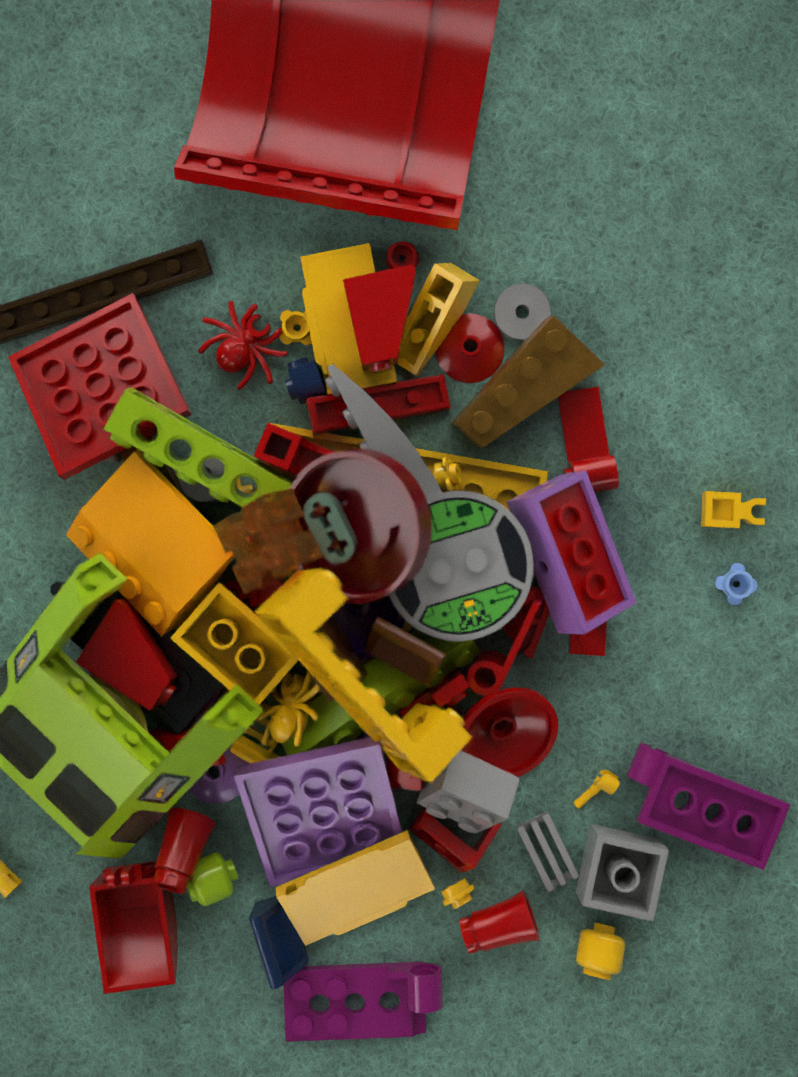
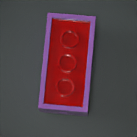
M586 470L558 475L506 502L510 512L522 525L529 539L533 554V571L558 633L586 634L637 603Z

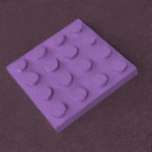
M370 737L234 767V779L270 887L289 882L403 832L380 741L375 742Z

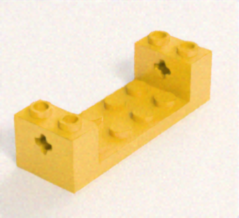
M297 570L254 613L364 732L375 742L380 741L382 751L400 771L432 783L472 738L463 728L464 720L450 708L444 710L434 704L427 706L416 703L402 719L396 715L391 717L383 708L386 704L384 699L370 687L366 689L357 680L361 676L358 670L348 661L343 660L341 662L332 652L335 649L334 644L323 633L318 631L315 634V631L347 599L340 590L342 587L341 582L328 570Z

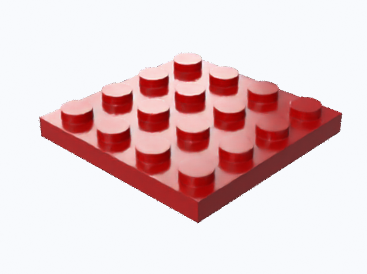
M133 293L8 357L57 474L64 480L126 449L110 439L111 433L104 430L126 389L132 387L184 418L192 415L139 300ZM145 420L140 424V431L144 437L148 438L158 433V428L153 422Z

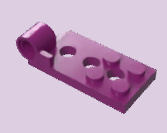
M640 742L627 776L650 788L636 821L764 870L790 804L769 794L692 765L686 760L670 755L658 748L654 750L650 745ZM681 791H687L689 795L688 802L683 807L676 808L674 805L675 796ZM718 803L720 808L718 815L714 819L707 820L705 816L706 809L709 805ZM744 815H749L750 824L748 828L744 831H737L738 820Z
M399 962L304 966L283 985L286 1042L413 1037L426 1033V1013L438 1011L443 1007L442 969L439 965L433 963ZM386 992H394L399 996L400 1002L394 1008H386L381 1004L380 997ZM358 993L364 998L365 1004L362 1008L353 1010L346 1005L345 998L349 994ZM318 994L326 996L330 1006L324 1011L313 1009L310 1004V999Z

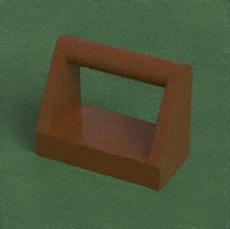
M381 617L376 619L364 650L428 687L447 655Z

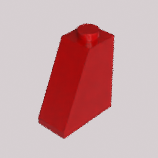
M414 264L343 279L363 371L370 370L371 374L384 373L392 370L391 365L398 363L416 278Z
M125 598L115 600L75 663L149 711L158 707L159 704L165 706L177 689L172 684L178 675L136 609Z

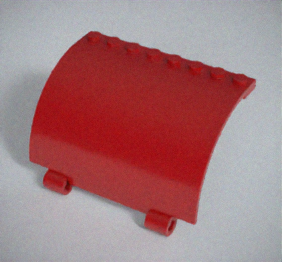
M211 0L209 40L200 99L186 145H183L174 165L175 179L195 184L222 187L228 190L250 192L266 197L272 196L294 200L299 203H310L333 209L365 213L370 216L376 215L404 222L458 230L500 0Z

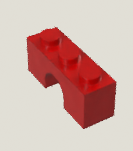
M267 423L254 457L298 476L312 461L335 451L321 447L300 435Z

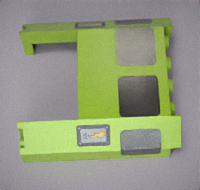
M101 553L80 564L0 668V768L82 846L76 855L122 859L244 733L264 709L236 684L188 732L170 753L163 748L62 651V648L96 605L119 590L127 580Z

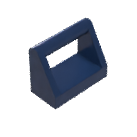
M274 896L255 902L249 916L270 989H277L284 985L309 962L305 944L277 897Z

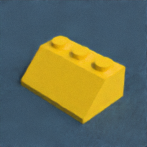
M221 582L212 589L171 636V639L226 688L231 690L236 684L239 685L258 705L265 700L298 661L254 611Z

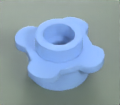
M740 563L732 564L730 571L724 576H718L715 579V587L727 595V601L732 605L741 604L742 598L748 597L758 587L757 581L749 573L745 572L744 565ZM734 581L739 582L738 587L733 586Z

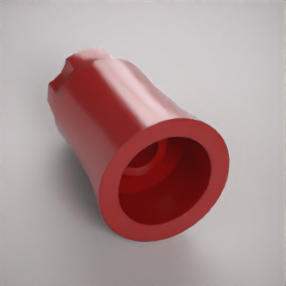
M170 808L168 810L165 833L154 866L156 871L152 885L173 893L184 894L189 880L193 879L204 847L216 826L214 820L201 813L187 809Z
M524 890L490 907L472 912V916L459 919L460 931L469 954L480 950L486 952L522 942L540 941L537 923Z

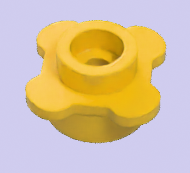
M290 310L283 311L280 315L283 333L279 336L281 342L285 345H290L292 342H301L305 346L310 345L312 341L306 311L303 313ZM295 325H300L299 331L294 330Z
M443 457L442 462L434 464L435 480L441 491H458L457 485L462 483L458 463L453 464L452 458Z

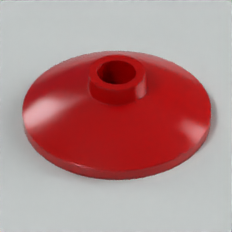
M463 314L435 351L441 369L449 377L464 383H476L489 378L499 368L504 357V340L497 326L486 317L477 314ZM466 341H474L477 349L474 352L466 351L464 348Z

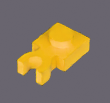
M702 492L701 527L740 528V520L750 525H765V518H755L751 510L755 505H766V498H753L741 502L742 493Z

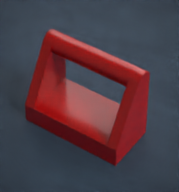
M426 807L413 820L408 830L463 873L475 869L501 827V823L487 828L472 848L438 822L432 815L428 814Z

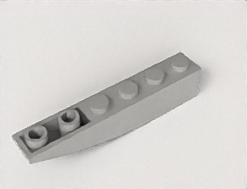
M334 364L327 367L331 376L325 380L335 398L342 396L348 407L342 412L352 430L359 428L365 441L359 443L361 448L381 452L401 463L417 480L426 498L442 493L433 474L396 423L362 388Z

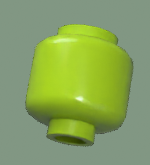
M217 852L199 859L193 879L189 880L187 885L192 902L198 900L202 906H209L233 894L234 886L232 882L239 878L232 859L225 861L223 856Z

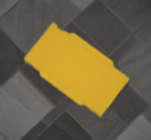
M370 243L301 256L300 259L306 287L302 290V296L315 361L319 366H322L324 378L326 379L331 376L327 367L334 364L360 388L397 383L394 364L391 365L392 370L384 373L371 374L370 370L363 371L343 279L375 272ZM325 380L327 395H328V394H332V392H331V390H330V388H329V386H328V384H327V382H326V380Z
M408 830L277 886L276 897L306 946L331 934H344L404 908L407 905V901L435 890V887Z

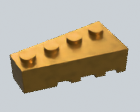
M554 315L550 316L540 323L455 417L451 424L476 447L483 448L605 366V364Z

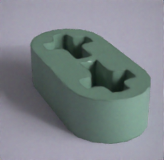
M326 492L316 493L304 506V518L325 558L334 563L346 562L357 548L358 541L337 498ZM317 502L322 507L327 505L330 507L331 511L327 514L330 525H328L323 515H315L314 510L318 507ZM332 530L339 541L345 539L348 543L343 553L340 548L333 549L331 547L335 540Z

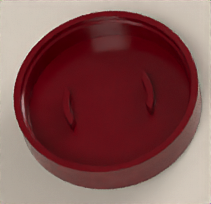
M350 449L319 457L307 465L296 477L290 487L284 506V537L298 570L322 569L323 571H330L342 584L340 590L347 597L344 601L345 603H368L398 591L417 575L428 555L432 536V523L424 492L414 476L401 463L381 452L370 449ZM326 492L337 498L358 541L357 548L346 562L334 563L325 558L304 518V506L316 493ZM317 502L318 507L314 510L315 515H323L328 525H330L327 519V514L331 511L328 505L322 507ZM332 530L335 540L331 547L333 549L340 548L343 553L348 543L345 539L339 541Z

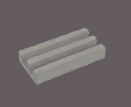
M548 811L516 826L548 892L554 890V886L566 884V881L571 878L574 880L580 877ZM545 821L568 868V871L564 873L561 872L538 825ZM531 827L556 875L552 879H549L526 832Z

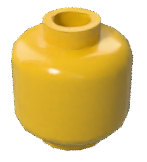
M594 922L593 929L586 928L580 932L576 961L578 965L583 967L582 973L611 980V975L621 972L625 941L622 937L614 935L616 927Z

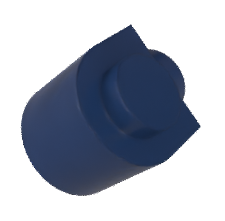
M305 357L288 363L290 379L285 380L292 400L298 398L302 405L306 403V398L327 395L324 380L315 360L309 362L308 358Z

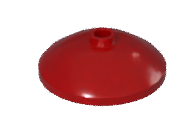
M507 688L489 694L472 706L463 717L465 722L463 728L472 738L461 751L520 777L538 766L553 748L558 735L559 725L556 711L542 694L528 688Z

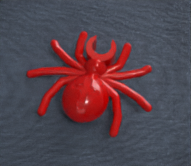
M230 300L228 302V311L234 328L217 319L203 317V323L215 325L229 333H220L208 339L198 349V352L203 354L210 345L226 339L219 345L216 351V362L220 369L225 372L235 373L244 369L250 362L245 377L237 385L238 390H241L250 381L256 367L255 357L265 372L267 383L272 384L271 371L261 353L275 357H287V351H277L263 347L275 341L283 333V330L278 328L270 335L271 325L268 323L264 330L256 331L254 326L262 317L260 314L251 315L257 310V304H252L241 318L240 326L235 312L234 301Z

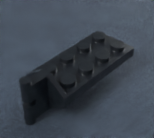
M66 581L53 583L50 588L52 595L56 596ZM117 590L100 601L70 640L84 650L115 600L124 599L125 597ZM138 612L178 675L172 684L177 687L172 698L165 706L159 704L152 711L180 734L223 684L171 639V636L175 633L174 630L161 636Z

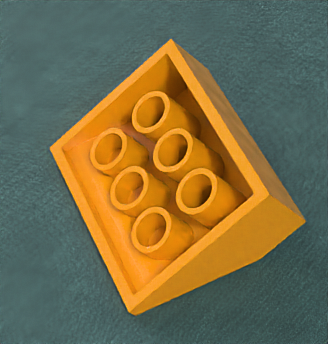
M139 450L134 451L82 507L66 534L88 559L101 553L127 578L118 591L161 636L176 629L185 622L205 599L238 552L151 462L143 457Z

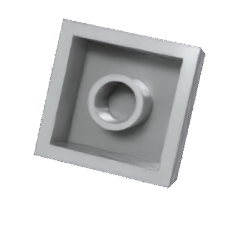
M460 750L432 783L425 781V788L420 791L417 804L426 807V812L434 817L442 819L448 817L459 822L458 826L461 829L471 833H478L508 819L520 778Z
M590 823L579 872L580 877H578L575 890L582 906L654 922L669 852L667 847L659 838Z

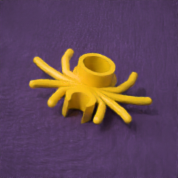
M309 671L306 673L305 678L294 674V677H292V674L288 672L281 683L282 697L276 687L272 690V695L280 705L267 709L258 717L259 721H263L273 714L264 731L261 742L262 746L268 744L270 733L273 739L279 743H284L290 737L295 738L294 745L299 746L308 722L307 713L310 714L313 720L319 718L314 709L306 704H302L320 691L319 685L316 684L308 692L313 677Z

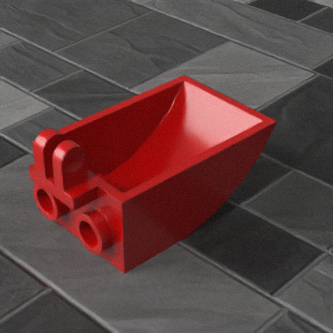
M156 861L107 867L102 870V874L89 886L104 994L176 983L178 937L173 892L152 885L156 871L154 869Z

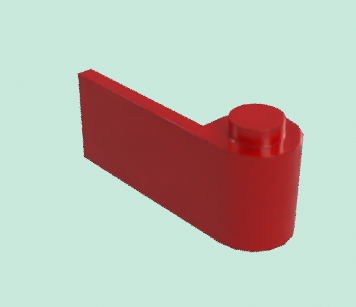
M599 386L566 391L558 397L569 467L563 470V474L586 470L595 493L617 489L619 485L618 469L614 456L612 454L609 455Z
M536 595L508 656L488 650L478 654L467 674L468 684L475 693L487 696L498 692L542 602L543 596Z

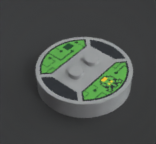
M449 491L427 497L426 500L432 523V536L428 555L417 575L407 585L389 594V597L406 621L432 637L449 641H467L489 635L503 627L516 615L529 593L534 563L527 534L517 518L507 508L487 496L468 491Z

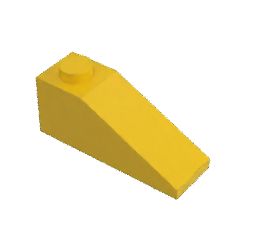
M434 263L407 318L398 365L415 376L420 374L465 311L480 280L453 263Z

